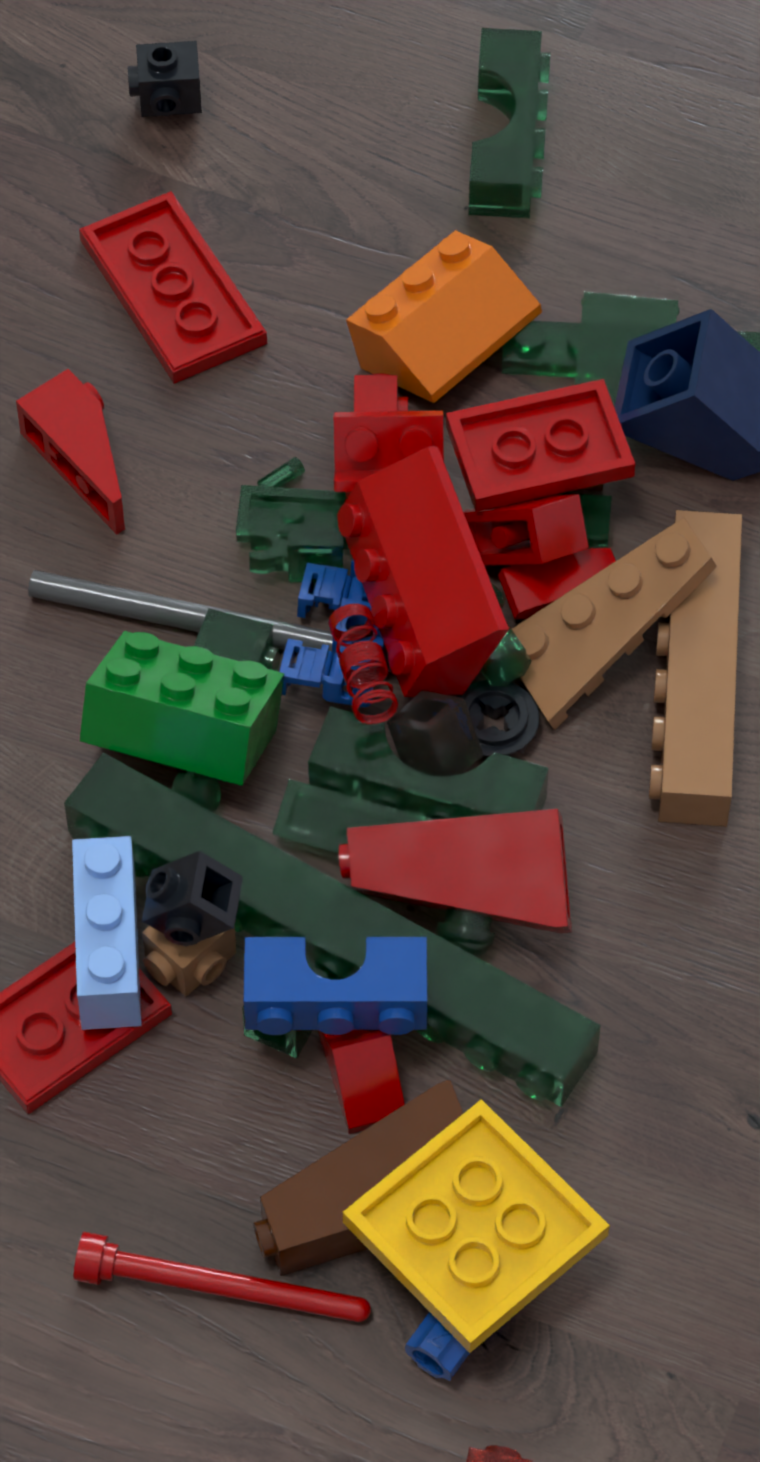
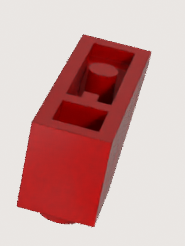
M66 369L16 400L20 433L117 535L125 530L122 496L102 412L104 410V403L99 392L89 382L83 384L69 369Z

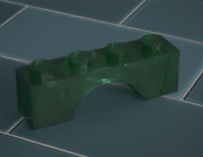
M482 28L478 100L499 109L510 120V123L499 133L489 138L472 142L468 215L530 219L531 198H541L543 167H533L534 159H544L546 128H536V120H547L548 90H539V82L549 83L551 52H541L542 31Z
M331 706L308 760L309 792L316 793L332 803L342 804L348 802L372 809L378 815L388 819L404 818L417 822L537 811L543 809L547 798L548 767L493 752L481 765L463 774L454 776L423 774L405 765L393 753L386 738L385 721L378 724L361 723L355 719L353 712Z

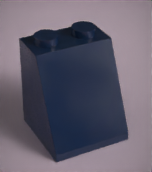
M712 309L629 340L614 407L625 436L732 481L760 472V352Z

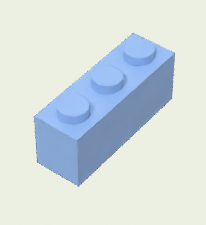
M131 836L72 840L76 978L82 1030L142 1026L136 882Z

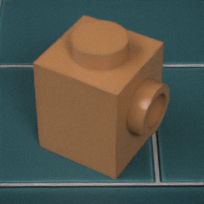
M235 925L231 930L187 947L168 941L163 933L151 926L142 932L145 953L143 963L146 969L157 982L163 986L171 983L185 997L200 984L206 986L216 980L223 972L227 961L237 953Z

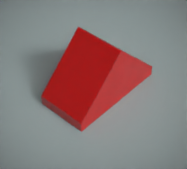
M318 1030L348 1134L366 1130L405 1105L390 1034L384 1033L381 1030H352L342 1035H330Z

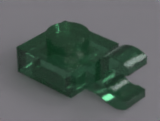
M259 528L250 531L251 550L253 552H249V569L252 573L268 574L275 571H288L289 582H302L307 563L344 568V537L339 530L288 529V540L282 539L275 531Z

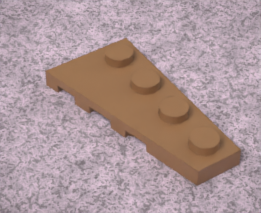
M685 517L509 630L499 643L554 731L569 717L566 711L584 693L589 696L605 680L602 675L624 653L629 656L644 641L642 634L660 616L667 618L717 567Z

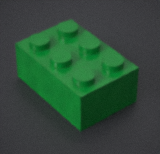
M123 631L86 682L80 742L243 786L277 731L285 673L267 669L264 665L255 661H237L214 655L202 647H184L165 642L150 633Z

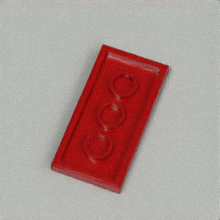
M172 191L79 229L80 241L174 384L267 344L266 330Z

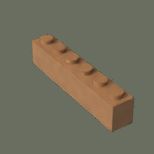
M676 510L674 523L685 517L717 567L669 615L668 623L658 622L656 656L667 657L666 670L656 669L654 703H664V717H653L651 750L662 751L661 765H651L649 799L659 800L658 822L727 827L732 798L742 514Z

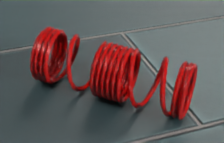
M347 604L331 614L328 621L333 639L337 642L336 653L339 658L344 681L347 684L346 689L353 698L352 710L355 719L365 724H378L388 720L395 714L398 709L397 698L393 693V685L383 681L387 677L388 668L382 647L376 642H372L376 639L378 633L374 628L375 622L371 610L365 605ZM362 615L368 618L364 625L354 627L348 631L336 629L337 624L349 616ZM371 630L373 631V637L369 641H359L354 644L342 642L362 639ZM341 645L347 647L342 653L340 651ZM364 660H370L368 662L358 663ZM352 666H361L357 670L351 669ZM379 684L387 685L390 689L389 691L384 689L371 690L358 698L365 689ZM351 687L360 690L356 693V695H354L352 693ZM374 697H382L375 700H368ZM387 698L393 701L391 707L380 714L364 715L358 711L362 703H377Z

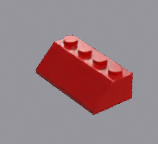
M426 447L359 480L337 514L339 531L346 538L354 560L356 577L363 584L371 606L374 625L379 628L388 652L390 669L396 675L404 697L463 695L509 630L439 448Z

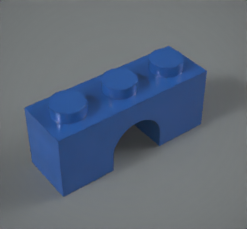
M245 937L243 999L245 1030H259L268 1035H282L291 1030H320L330 1035H342L352 1030H381L391 1035H402L412 1030H427V937H366V958L364 964L354 975L340 980L323 978L311 970L306 961L305 937Z

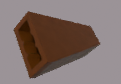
M451 1080L440 1082L260 1197L262 1220L253 1222L256 1240L263 1258L274 1256L280 1276L368 1249L343 1224L342 1212L463 1114Z

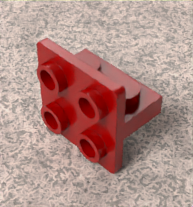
M443 410L334 412V492H346L347 498L359 480L426 447H438L444 461Z

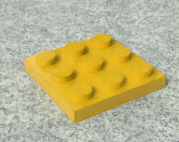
M482 1099L342 1212L343 1224L469 1353L608 1237L610 1227Z

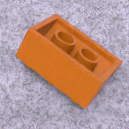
M455 230L415 264L407 268L377 295L369 299L366 304L348 317L346 322L361 369L372 374L385 373L397 375V386L435 403L540 315L542 308L538 300L492 246Z

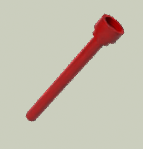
M84 1231L77 1249L73 1274L74 1281L99 1285L101 1279L113 1281L114 1276H120L354 1322L365 1321L371 1313L370 1303L362 1297L119 1251V1244L109 1243V1236Z

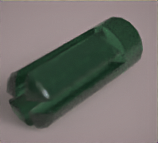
M293 457L257 481L260 492L265 496L271 495L305 472L304 466L297 457Z

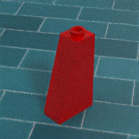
M558 809L347 828L348 844H339L342 879H351V887L360 894L560 934L572 933L563 818Z

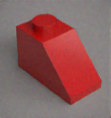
M579 494L551 495L475 512L474 508L463 510L484 565L543 564L589 548Z

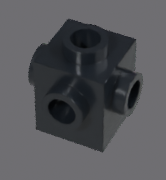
M197 41L137 44V66H127L129 95L130 97L140 96L141 117L202 113Z
M200 850L152 870L146 885L147 898L142 922L163 933L168 941L185 947L195 945L202 940L231 930L235 925L243 876Z

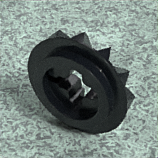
M498 679L475 682L468 687L463 695H457L451 704L455 705L457 713L462 714L464 720H460L466 738L457 736L450 727L449 731L455 736L459 749L467 748L473 751L478 761L483 756H497L503 762L509 754L515 752L524 754L528 743L537 737L539 726L538 707L531 695L514 683ZM484 715H489L493 719L503 716L504 730H499L495 726L484 729ZM449 717L450 722L455 726L453 719Z

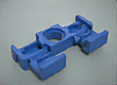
M354 560L351 561L350 576L348 575V569L307 563L298 596L297 617L305 618L314 601L315 607H318L320 602L328 603L330 610H337L347 604H361L371 610L363 584L356 577ZM314 579H317L315 589L312 590L314 585ZM362 615L349 616L341 620L337 624L336 629L347 631L352 626L364 625L368 618ZM374 625V628L377 630L378 634L376 639H374L372 642H376L377 644H379L382 647L384 653V640L381 636L379 628H377ZM373 636L362 638L355 641L342 642L346 644H354L359 641H369ZM287 639L279 671L285 673L282 695L286 696L287 688L291 683L320 688V685L323 684L322 697L324 700L352 705L353 698L343 690V686L347 684L342 675L339 658L336 653L337 642L332 639V651H329V645L322 644L321 649L304 647L303 641ZM341 645V646H340V651H341V653H342V652L344 651V649H346L347 647ZM295 652H299L296 663H294ZM364 660L358 663L368 662L370 660ZM352 666L351 669L357 670L361 666ZM374 687L365 689V690L358 696V698H359L361 695H363L364 693L373 690ZM353 688L352 693L356 695L360 689ZM362 703L359 707H369L372 703Z

